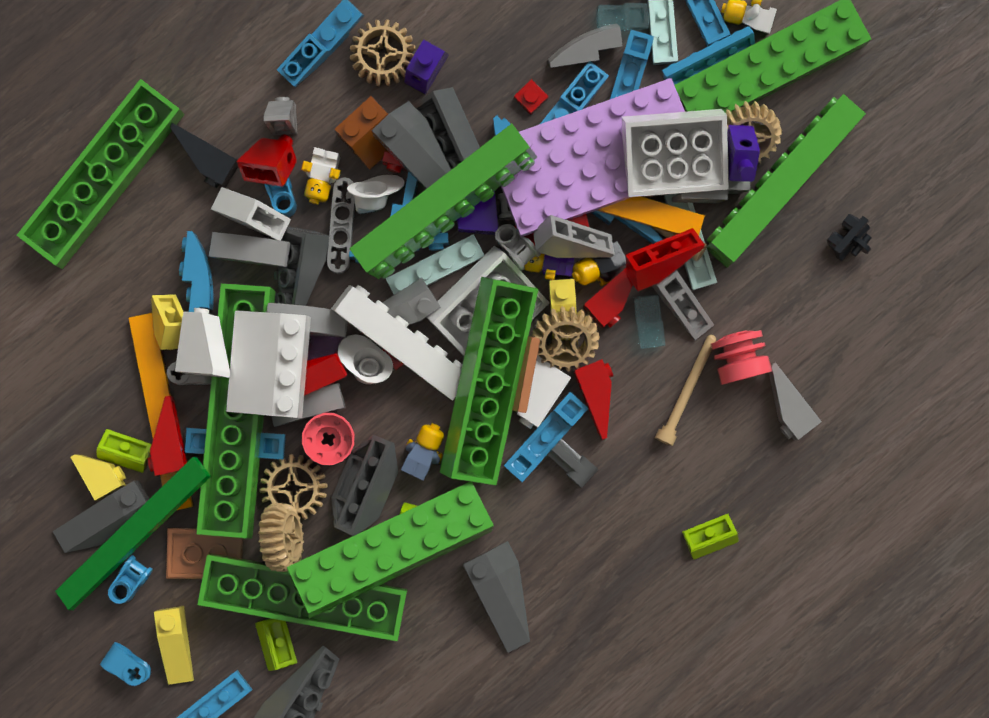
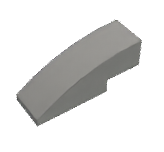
M617 23L603 26L578 36L548 58L549 66L552 68L599 60L598 50L622 46L620 26Z
M728 179L729 189L678 193L672 197V202L720 203L728 200V194H742L750 191V182L730 181Z
M212 232L209 257L247 264L287 267L290 242Z
M268 303L267 313L296 314L311 317L309 335L346 337L348 321L332 309L280 303Z
M340 384L325 386L305 395L302 418L272 416L274 427L312 418L322 413L345 409Z

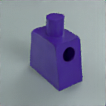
M423 40L406 68L404 83L426 95L449 54Z
M728 125V179L730 181L752 182L755 180L760 154L754 127Z
M495 194L486 202L480 201L476 204L471 214L464 218L461 216L456 220L458 221L459 232L495 235L498 229Z

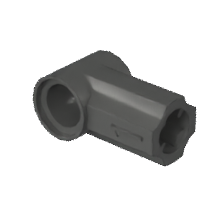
M562 439L547 454L581 488L598 471L583 455L580 456Z

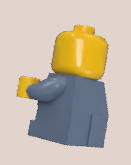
M434 423L423 425L416 441L408 440L405 449L409 454L401 468L402 471L424 481L431 465L440 464L443 454H439L436 451L444 439V433L439 430L440 426Z

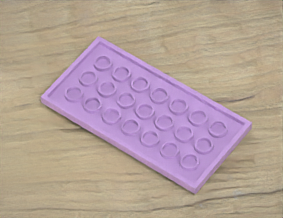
M672 78L519 132L538 157L534 160L535 163L531 168L526 171L521 170L514 175L515 179L505 187L501 185L520 237L536 231L538 226L549 215L570 220L631 198L628 197L622 117L685 112Z

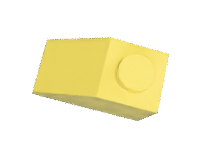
M152 295L153 327L158 345L161 350L178 349L183 316L179 300L176 295Z
M75 454L71 456L73 463L95 501L101 500L126 486L123 481L126 479V476L120 466L116 467L113 463Z

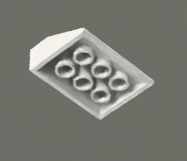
M722 109L622 117V139L628 197L729 189L727 114Z
M495 246L437 301L441 308L426 317L463 356H465L481 276L536 288L512 260ZM539 290L532 320L549 304L548 300Z
M235 311L226 412L302 418L311 317L284 313Z

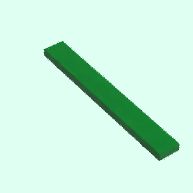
M192 457L55 591L68 610H74L211 477L198 458Z

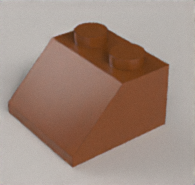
M372 96L335 128L339 138L369 170L383 159L384 152H388L372 133V130L388 113Z

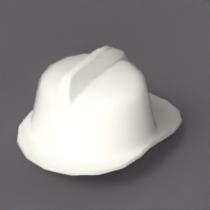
M381 175L362 182L352 183L347 187V191L353 195L358 213L374 212L386 206L389 194L400 190L404 186V180L396 175Z
M350 335L344 338L338 346V356L341 363L354 374V377L359 382L371 385L383 382L390 377L393 371V363L390 356L370 339L361 335Z

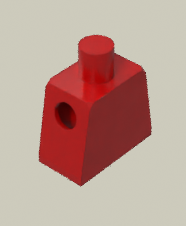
M282 134L278 140L269 138L258 140L236 161L243 180L283 187L297 161L292 148V138Z

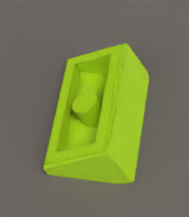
M106 429L97 447V458L143 473L148 463V457H150L152 444Z
M729 514L682 532L693 559H698L739 542L738 533Z
M270 618L255 623L268 671L278 670L297 663L286 621Z

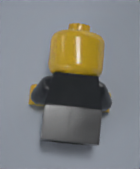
M617 241L613 243V257L585 258L575 263L572 273L574 280L582 285H588L596 280L601 281V286L609 283L612 279L611 273L620 270L626 265L625 254Z

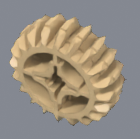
M375 20L376 27L372 28L371 24L367 23L368 31L365 32L360 28L358 33L361 38L357 36L352 38L353 42L357 45L350 46V51L355 53L350 55V60L356 62L353 65V69L360 70L358 74L360 78L368 74L367 83L370 84L376 78V86L381 85V80H385L386 86H390L391 78H394V81L399 83L398 75L401 74L405 77L406 70L404 68H407L410 63L409 61L414 56L410 52L415 51L416 48L415 45L410 44L413 41L411 35L404 37L407 33L406 28L398 31L399 23L395 22L391 28L389 20H385L384 26H381L379 20ZM380 36L378 43L374 45L368 44V47H366V44L371 39ZM389 36L395 38L401 44L403 52L397 51V48L389 45ZM385 44L388 55L385 54L381 62L378 51L383 49ZM363 54L377 61L376 70L365 63ZM401 59L395 67L385 70L389 62Z
M745 101L743 107L740 108L735 104L734 111L726 109L727 131L728 125L753 126L760 148L758 163L761 164V158H770L769 151L776 152L777 147L775 144L781 143L780 135L782 134L780 121L772 109L769 110L765 104L759 106L754 101L749 106L748 102ZM752 121L763 123V125H760V123H752Z
M562 306L560 308L561 312L557 313L552 308L551 316L543 314V321L536 322L538 329H533L532 334L533 337L540 338L537 356L540 355L539 357L542 358L541 363L549 362L550 368L556 365V368L559 370L562 367H566V371L570 372L571 366L579 369L581 362L588 365V357L594 358V350L599 347L597 340L600 337L599 333L596 332L597 325L592 323L590 315L585 316L582 309L576 313L573 306L569 311H566L565 307ZM552 331L554 333V339H552V343L549 346H547L546 338L548 334ZM584 332L586 335L585 340L578 347L577 340L580 338V334ZM561 337H562V338H566V339L570 338V341H569V340H566V341H565V339H564V340H561Z
M293 454L289 455L288 463L285 458L279 459L280 466L276 462H272L271 466L274 468V471L272 472L269 469L264 471L270 478H261L260 481L261 483L268 484L267 488L260 489V493L268 492V496L262 498V502L271 501L272 504L270 505L280 503L275 493H284L289 497L292 506L296 508L297 514L301 513L304 520L308 519L307 510L315 515L317 511L313 505L323 506V503L317 500L318 497H327L326 493L320 492V488H327L328 484H320L319 480L324 479L326 476L325 474L316 475V472L321 467L317 465L311 469L312 459L307 460L306 464H303V455H299L297 462H295ZM296 467L305 470L312 478L313 483L301 482L298 478ZM289 468L286 483L274 486L278 475L283 470ZM292 481L295 482V485L306 486V488L296 491V495H293L292 491L282 490V488L291 485L290 482ZM314 490L310 501L305 506L299 508L300 495L304 491Z
M276 503L269 505L264 509V513L261 514V521L259 522L260 531L258 532L260 540L258 542L261 546L260 552L263 554L262 559L271 571L286 572L288 566L302 559L301 553L304 551L303 524L300 523V516L292 504Z

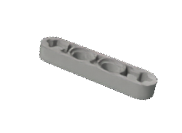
M346 177L338 179L333 187L327 265L336 274L346 272L350 266L349 251L351 250L349 248L352 246L355 212L354 197L347 192L346 200H351V204L346 202L336 203L337 199L342 200V192L338 188L343 187V183H347L348 186L354 183ZM340 207H346L350 211V215L346 220H339L336 217V211ZM339 231L345 232L348 237L343 245H338L334 242V235ZM333 247L339 250L347 249L346 253L341 251V259L345 261V265H341L340 269H336L335 264H332V260L337 259V251L332 252Z

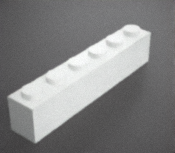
M349 285L331 309L453 401L457 394L463 364L456 359L453 363L446 358L448 355L446 351L438 345L433 348L426 342L429 338L418 330L415 333L407 328L409 323L397 315L393 318L387 313L389 308L379 300L374 303L367 298L370 293L359 285L356 288Z

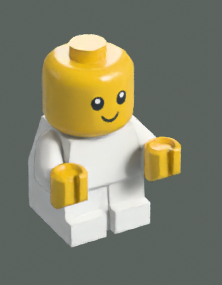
M728 0L727 4L723 3L721 13H724L723 19L726 22L736 25L744 23L754 30L770 34L777 9L771 7L769 10L762 9L760 7L762 0H752V6H747L744 0Z
M314 147L311 162L303 161L301 170L305 171L307 176L310 177L306 183L304 196L310 199V203L319 205V202L327 201L331 189L330 184L338 180L341 170H338L339 153Z

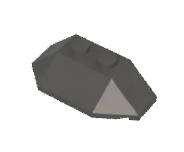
M372 435L367 441L351 451L332 495L335 528L355 536L379 519L398 474L394 443Z

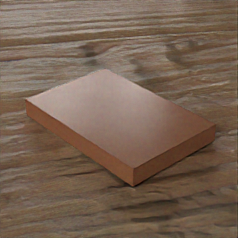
M528 336L513 411L527 412L540 338Z
M168 528L166 578L202 579L206 557L210 553L243 559V538L196 534L197 528Z

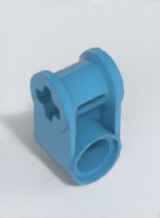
M288 177L283 187L264 184L274 210L288 218L293 216L296 212L297 204L293 195L290 178ZM282 200H289L290 206L286 210L278 208Z
M131 555L108 589L110 600L117 604L129 602L139 588L147 581L153 569L151 567L146 568L136 561L134 555ZM119 585H123L127 589V595L124 599H120L116 595V589Z
M117 642L113 643L100 663L101 667L106 671L116 675L131 686L147 681L151 675V668L147 662ZM136 668L140 669L138 673L140 677L138 678L135 677L136 672L134 669Z

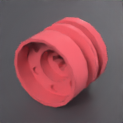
M745 330L723 336L720 340L710 344L712 350L720 348L724 350V353L715 355L714 360L726 359L727 361L726 365L717 369L721 385L772 372L769 357L765 355L756 356L755 352L765 347V342L753 345L752 340L763 337L761 330Z
M322 413L314 416L306 424L302 432V445L305 453L314 462L321 465H335L350 455L354 446L355 434L351 424L344 417L335 413ZM324 433L335 436L332 446L322 444L321 441L324 439Z

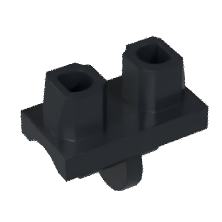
M848 214L842 222V227L849 231L848 234L842 237L837 232H833L827 239V244L835 251L836 258L841 262L849 253L856 257L860 251L865 254L871 251L870 246L867 244L872 239L867 234L870 226L867 224L869 222L867 218L862 216L859 219Z

